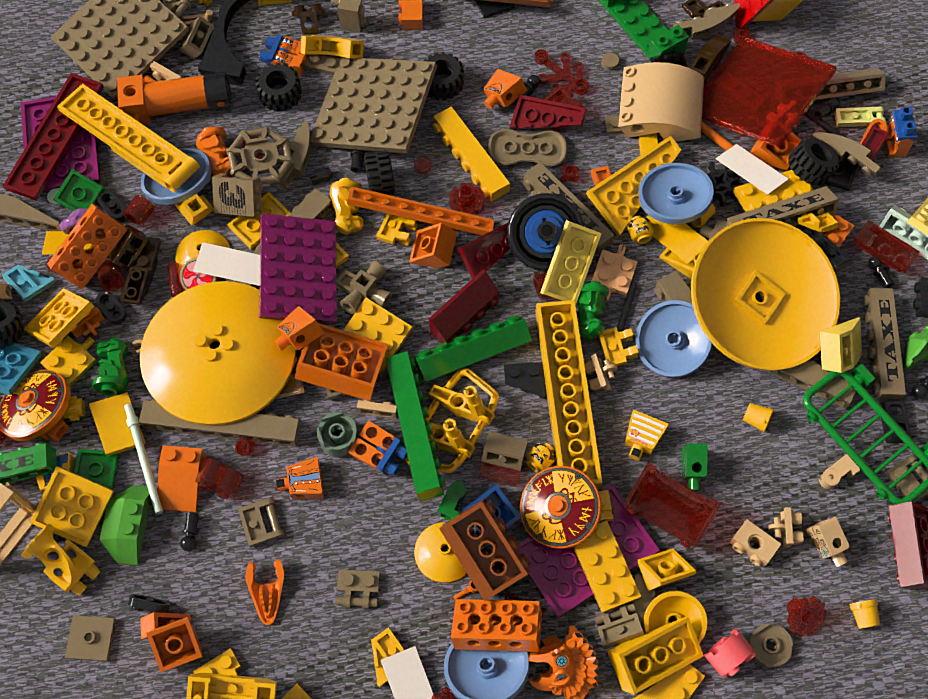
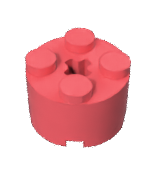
M737 628L730 632L731 636H724L708 650V653L704 654L705 658L719 675L725 678L729 675H734L740 670L739 664L747 663L756 655L754 648Z

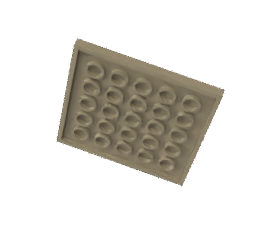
M89 0L50 38L93 80L101 82L104 86L103 90L115 101L118 99L117 78L146 73L150 69V65L154 61L157 62L190 29L160 0Z
M341 57L313 128L311 145L408 153L437 69L436 62Z

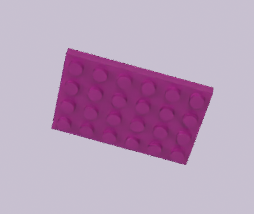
M56 97L21 102L24 149ZM82 126L80 127L42 193L60 188L72 169L96 183H101L96 136Z
M262 213L260 220L259 318L284 320L299 306L311 315L317 323L335 325L337 322L335 221Z
M613 484L602 490L609 491L614 518L613 521H608V524L631 571L639 566L638 559L657 554L660 550ZM531 536L518 544L517 550L520 555L524 553L530 562L528 576L557 619L594 595L573 547L568 549L550 548L537 542Z

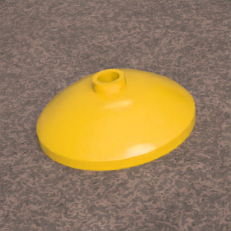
M200 230L189 234L180 242L176 250L175 258L178 268L181 270L188 260L198 257V249L201 248L202 242L230 248L228 241L221 234L211 230Z
M441 522L429 526L421 533L417 539L414 553L417 566L426 577L436 582L449 583L461 579L467 573L439 528L446 523ZM443 546H447L449 549L448 551L443 552L441 548Z
M668 591L652 600L644 615L645 633L671 623L669 622L671 616H675V621L687 616L690 619L699 644L701 643L707 630V616L703 606L695 597L682 591Z

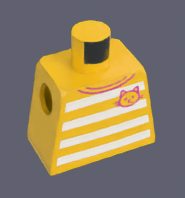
M633 410L625 440V445L631 447L629 457L639 461L642 453L651 455L664 435L668 423Z

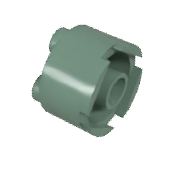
M333 412L323 417L317 428V437L321 448L331 457L349 455V449L357 437L359 438L354 420L340 412Z

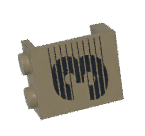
M224 173L212 177L214 213L251 217L262 213L264 205L261 198L263 190L261 177L257 176L253 179L229 178Z

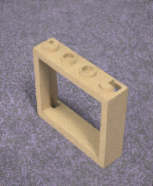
M7 482L5 485L0 483V511L9 500L17 505L19 510L0 532V566L33 525L30 521L37 506Z

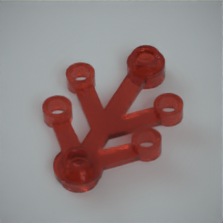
M539 49L535 52L534 61L539 65H545L556 73L551 75L540 74L539 78L546 79L544 81L540 80L541 85L557 81H567L569 83L563 85L559 83L552 84L551 92L553 94H559L562 91H573L575 94L584 95L589 91V83L583 78L584 65L582 62H575L573 65V70L576 72L575 79L570 73L569 62L571 56L569 53L564 52L560 55V61L563 64V69H561L548 59V52L546 50Z

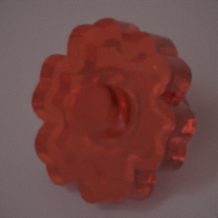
M461 183L460 187H453L449 193V208L472 215L474 213L479 214L485 207V194L480 187H474L472 183Z
M815 596L809 599L804 597L803 599L793 598L787 604L789 630L799 637H803L805 634L810 636L813 632L817 631L819 624L824 622L827 610L824 609L825 603Z

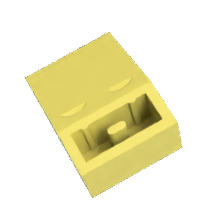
M859 317L820 331L822 369L842 373L855 367L862 356L861 321Z

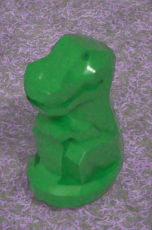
M587 281L586 284H583L577 300L579 333L581 337L588 340H593L595 336L604 333V322L598 319L597 316L603 315L605 297L609 295V288L598 281Z
M113 337L108 341L99 342L96 347L97 355L102 359L99 361V375L93 380L92 388L105 396H115L118 393L124 392L129 383V376L125 365L128 347L124 341Z

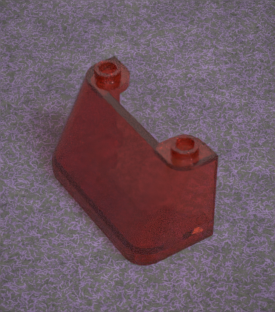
M648 462L623 503L626 507L625 511L634 517L636 515L641 516L680 540L679 544L685 548H696L721 504L713 499L711 501L708 499L704 501L705 496L698 495L666 476L664 472L659 474L660 471L656 469L657 466Z

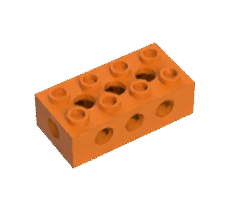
M92 203L47 264L51 270L83 290L128 229ZM102 228L100 234H95L97 229ZM86 244H91L90 248L84 249V246ZM75 259H80L77 264H72Z
M456 599L451 640L455 650L539 652L542 622L540 602Z

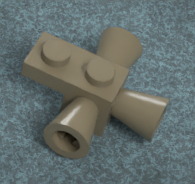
M372 262L367 273L360 270L355 275L345 269L336 280V287L349 294L340 301V306L346 312L355 314L360 302L368 298L385 309L392 298V293L376 288L378 280L387 274L386 269L378 262Z

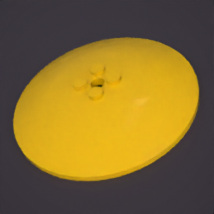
M752 218L735 222L715 234L703 247L693 269L691 297L697 320L712 344L724 355L741 365L766 371L784 370L800 365L811 359L821 350L820 331L837 324L840 309V292L836 274L828 257L807 234L785 222L767 218ZM756 293H760L763 296L762 302L756 300Z
M228 281L201 284L176 295L153 317L142 340L140 367L142 377L150 394L167 412L181 420L199 425L231 424L260 412L283 390L292 373L296 349L289 344L281 351L274 343L275 340L282 336L277 327L283 320L259 318V289L246 284ZM212 342H220L218 348H210Z

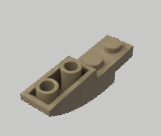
M728 3L723 7H710L705 11L703 18L699 16L689 21L680 20L673 24V27L679 25L686 34H690L691 39L706 36L732 20L738 13L740 4Z
M304 121L302 126L298 127L294 140L289 142L294 164L289 167L281 178V182H279L282 189L287 190L295 176L302 178L307 168L311 154V134L307 121Z
M815 132L813 134V138L816 137L829 144L835 150L840 161L847 156V160L851 164L859 165L862 168V172L868 176L876 177L880 172L881 167L868 158L871 150L858 142L831 133Z

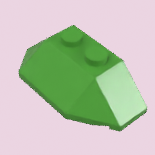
M928 326L923 329V332L919 333L917 331L908 337L909 341L904 349L903 372L928 359Z
M131 486L112 497L106 508L99 540L118 564L135 566L139 564L151 505L147 486Z

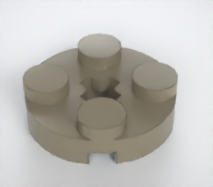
M763 624L753 631L749 639V644L754 648L756 654L753 658L766 668L779 667L791 657L793 641L783 627ZM767 640L770 643L773 641L775 642V651H772L771 649L768 650L766 648Z

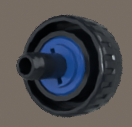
M541 193L523 200L512 212L507 226V239L514 256L531 269L548 271L566 220L584 227V221L579 210L572 202L557 194Z

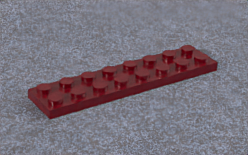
M70 73L2 187L6 191L35 201L38 200L81 127L61 113L57 106L82 84L100 95L104 88L101 82Z

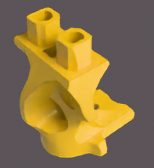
M48 524L26 546L21 556L29 559L33 555L40 559L46 566L43 572L55 584L67 593L71 590L81 595L87 586L79 581V579L85 573L94 580L100 573V570L93 564L95 561L70 540L67 539L65 541L66 544L62 548L53 538V526ZM68 549L75 551V558H71L67 554ZM56 552L59 557L57 560H50L48 553ZM54 569H61L62 575H55Z

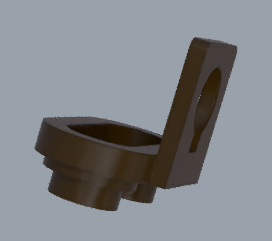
M311 4V8L307 10L304 8V5L294 6L291 14L292 17L300 16L302 33L319 32L317 15L324 14L325 8L321 7V4ZM307 17H310L314 22V28L307 29L304 23Z

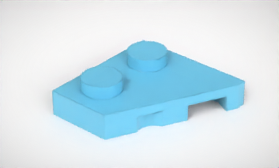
M20 265L2 274L3 279L10 284L11 288L25 303L56 283L53 277H44L40 275V272L28 270Z

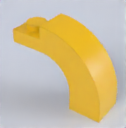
M325 35L301 37V54L363 58L364 41Z

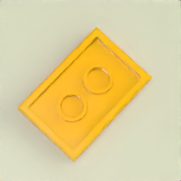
M270 192L261 197L264 205L262 213L283 216L291 214ZM262 213L255 217L238 215L227 224L228 228L251 250L260 243V220Z
M128 392L89 403L106 457L136 448L131 429L128 428L126 422L128 418L124 405L131 403ZM139 426V430H140V434H141V437H142V440H143V444L146 445L145 439H144L143 434H142V431H141V428H140V426Z

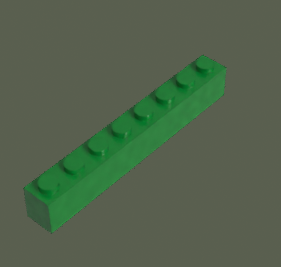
M408 351L387 357L385 359L416 494L421 502L445 495L443 487L446 486L444 476L439 473V469H442L439 457L435 456L437 446L435 440H431L430 435L433 434V429L430 422L427 423L426 418L429 417L427 407L423 406L422 401H425V396L422 389L419 390L418 385L421 384L419 374L415 373L417 368L415 358H411Z

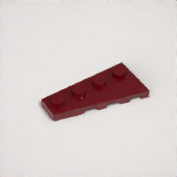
M519 95L509 128L511 130L582 127L587 109L585 107Z
M508 222L457 248L472 279L481 270L488 271L510 249L507 239Z

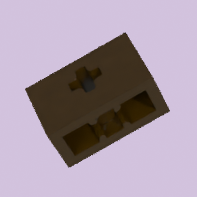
M126 224L125 227L128 230L108 256L114 264L129 270L149 239L142 231Z

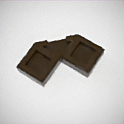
M688 0L681 7L691 18L699 16L703 18L708 8H718L724 5L718 0L705 7L699 0Z

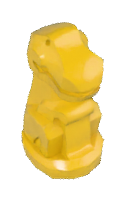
M342 178L334 182L330 187V198L336 212V230L344 235L360 231L364 225L363 219L360 216H353V214L359 211V207L347 204L351 186L362 189V185L351 178Z

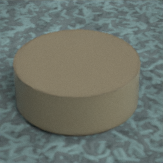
M614 53L604 54L601 61L603 68L606 70L616 69L619 64V57Z

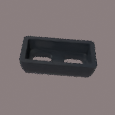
M905 401L880 402L879 404L897 424L905 426L906 433L912 439ZM899 405L902 415H891L889 406ZM881 418L885 435L891 428ZM895 433L885 440L888 444L904 443Z

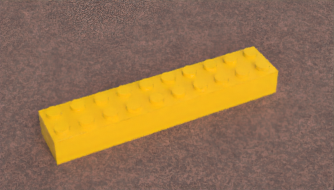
M575 301L537 303L535 315L556 465L572 467L583 472L600 490L602 476Z

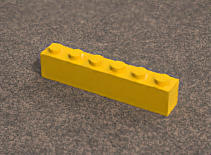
M452 106L434 115L433 128L435 132L442 135L444 144L451 147L453 156L456 159H460L464 171H469L473 183L481 187L483 196L485 198L488 197L493 202L509 193V181Z

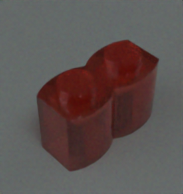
M207 458L204 460L195 482L199 483L201 489L206 491L212 489L217 492L216 495L218 497L228 500V497H235L244 475L214 459Z

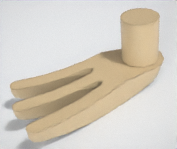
M208 9L205 14L183 16L182 19L192 20L184 22L185 25H191L199 16L210 22L213 12Z

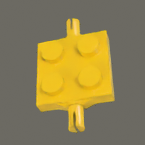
M67 336L40 364L47 370L59 373L68 382L69 387H71L96 362V359L88 352V349L95 341L89 337L81 345Z

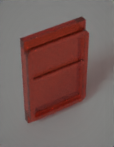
M869 220L853 239L857 247L878 258L881 262L898 272H906L920 252Z

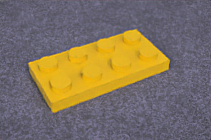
M793 170L781 173L788 180L769 194L764 193L751 183L735 187L733 192L744 211L748 212L813 191V188L810 184L796 176Z
M608 521L599 523L594 533L585 542L573 548L601 612L605 613L640 599L641 595Z

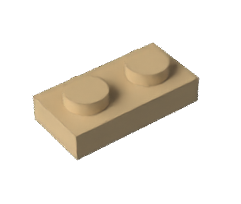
M155 61L150 65L152 76L158 81L182 78Z
M358 400L357 403L359 414L397 419V407L391 402H383L382 404L375 403L373 400Z

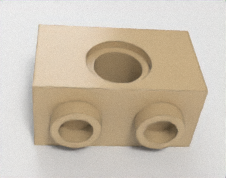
M746 519L730 541L733 545L732 548L736 552L746 554L754 565H761L762 567L768 564L781 545L780 542L748 519ZM749 542H756L758 549L752 548Z

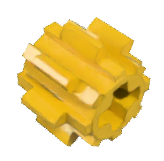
M71 396L63 417L70 418V421L80 420L81 416H85L86 407L82 398L77 399V396Z

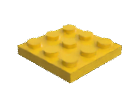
M63 288L23 329L31 336L54 348L63 341V338L70 331L76 328L77 324L84 317L89 315L94 305L90 301Z
M365 298L343 331L388 344L379 373L382 375L387 368L385 358L396 355L413 330V327L373 301Z
M56 466L30 523L43 529L48 524H51L54 528V534L88 547L114 490Z

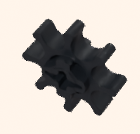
M711 162L708 166L710 173L706 174L713 184V197L719 199L720 206H724L727 202L725 195H729L733 199L736 198L731 185H736L740 177L730 178L727 175L729 170L727 166L723 171H718L715 168V163Z

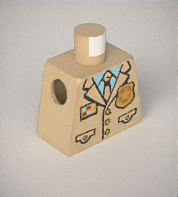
M836 516L805 529L822 558L831 557L836 567L848 562L843 551L849 548V543Z

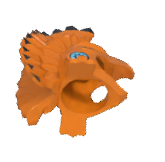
M569 626V634L565 636L564 642L559 641L557 634L548 636L542 640L545 646L539 648V652L530 653L529 661L547 662L550 667L546 673H540L537 680L530 679L529 682L538 690L552 691L555 695L563 693L565 699H588V692H594L595 687L599 685L597 682L599 678L597 653L575 626Z

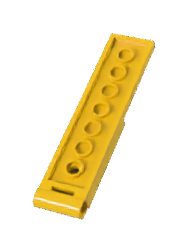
M84 84L80 85L57 106L61 113L109 145L113 152L172 192H175L200 168L195 159L180 151Z

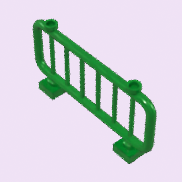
M863 364L859 365L852 373L848 371L842 373L829 372L809 388L803 396V404L809 412L806 414L807 419L813 424L818 422L875 484L878 488L875 493L881 500L888 499L894 505L913 502L928 489V478L904 498H898L891 489L922 463L928 468V442L920 448L869 394L865 388L876 378ZM841 376L845 378L850 385L817 410L811 402L812 396L836 377ZM853 387L863 400L831 425L821 412ZM867 402L877 415L845 440L835 427ZM881 417L891 430L859 456L848 443ZM895 432L906 445L873 471L863 458ZM909 448L920 460L887 487L877 476V473Z

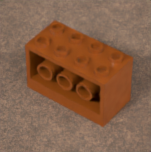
M485 498L453 517L439 528L484 601L528 575L530 564L525 554L520 555L517 550L519 545L515 538L508 536L506 532L507 526L503 519L496 517V508L490 500L486 501ZM474 525L481 527L480 532L473 530ZM485 543L492 545L491 550L485 549ZM496 561L502 562L503 567H497L495 565Z

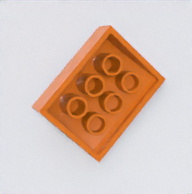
M318 323L324 334L304 346L297 363L295 379L370 401L388 344Z

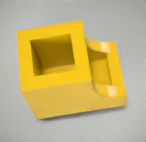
M195 194L189 199L175 204L192 226L214 211L213 206L203 195L199 197Z

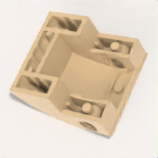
M654 62L624 67L618 127L627 138L658 132L664 140L672 136L675 142L700 138L704 88L703 75L688 67L672 63Z

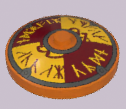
M39 370L26 375L11 395L5 394L0 402V430L6 436L16 441L32 440L48 432L58 423L68 407L70 401L68 382L59 373L52 370Z
M554 466L537 473L526 485L520 501V515L527 532L537 542L554 549H568L585 542L596 530L602 513L600 493L594 482L583 472L568 466Z

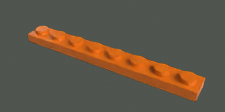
M352 186L347 201L349 205L435 225L443 223L449 228L478 235H484L492 231L494 226L493 219Z

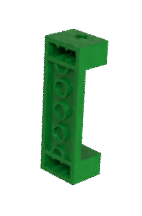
M598 0L649 59L676 51L685 53L689 38L686 32L679 25L668 30L642 0Z

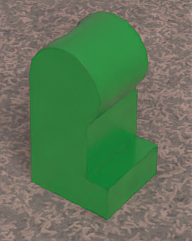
M456 481L451 483L437 510L438 516L450 520L459 514L456 509L459 503L466 497V487L462 482Z

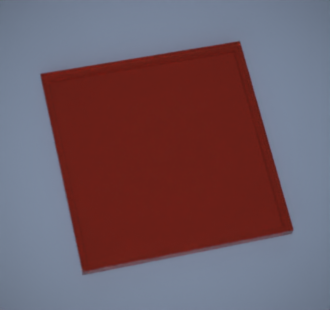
M743 36L703 88L702 119L780 148L835 74L837 68L834 65Z

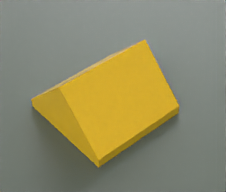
M674 549L638 559V565L648 591L696 574V570Z

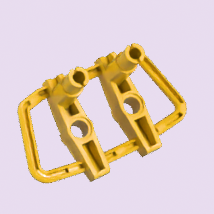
M467 368L458 370L444 387L433 385L428 393L429 398L433 401L427 409L429 417L426 418L427 423H429L439 405L454 413L457 417L478 423L469 439L466 440L453 419H447L445 421L446 424L443 423V426L430 422L433 429V434L430 435L431 440H435L437 449L459 455L450 465L441 464L442 469H439V472L452 473L466 458H470L475 450L474 445L485 426L490 425L495 417L494 411L499 399L498 392ZM467 376L491 396L488 408L484 406L474 386H467L465 388L466 391L464 390V395L451 391L461 377ZM407 457V459H405V461L407 462L408 465H410V464H409L408 457Z

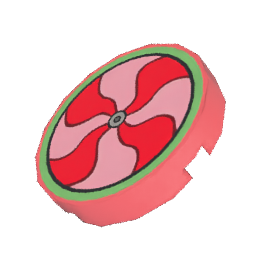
M197 258L188 260L180 270V282L185 290L201 284L216 282L217 276L194 272L193 269Z

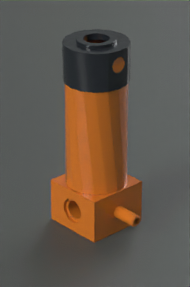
M226 72L146 83L142 75L117 78L119 109L142 125L151 124V116L231 107V87Z

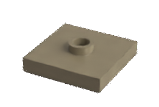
M73 615L65 658L108 662L116 619Z

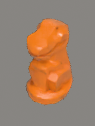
M221 127L204 128L197 136L196 146L198 150L205 153L212 166V176L224 173L229 177L231 167L224 139L227 136L225 129Z

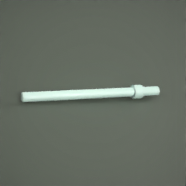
M129 403L124 405L128 418L126 422L133 435L155 514H161L163 509L140 434L139 419L135 416L132 404Z

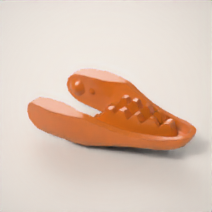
M276 559L274 563L277 580L272 583L261 584L256 582V565L254 562H249L246 569L245 578L260 620L265 625H270L274 622L280 603L284 581V570L280 559Z

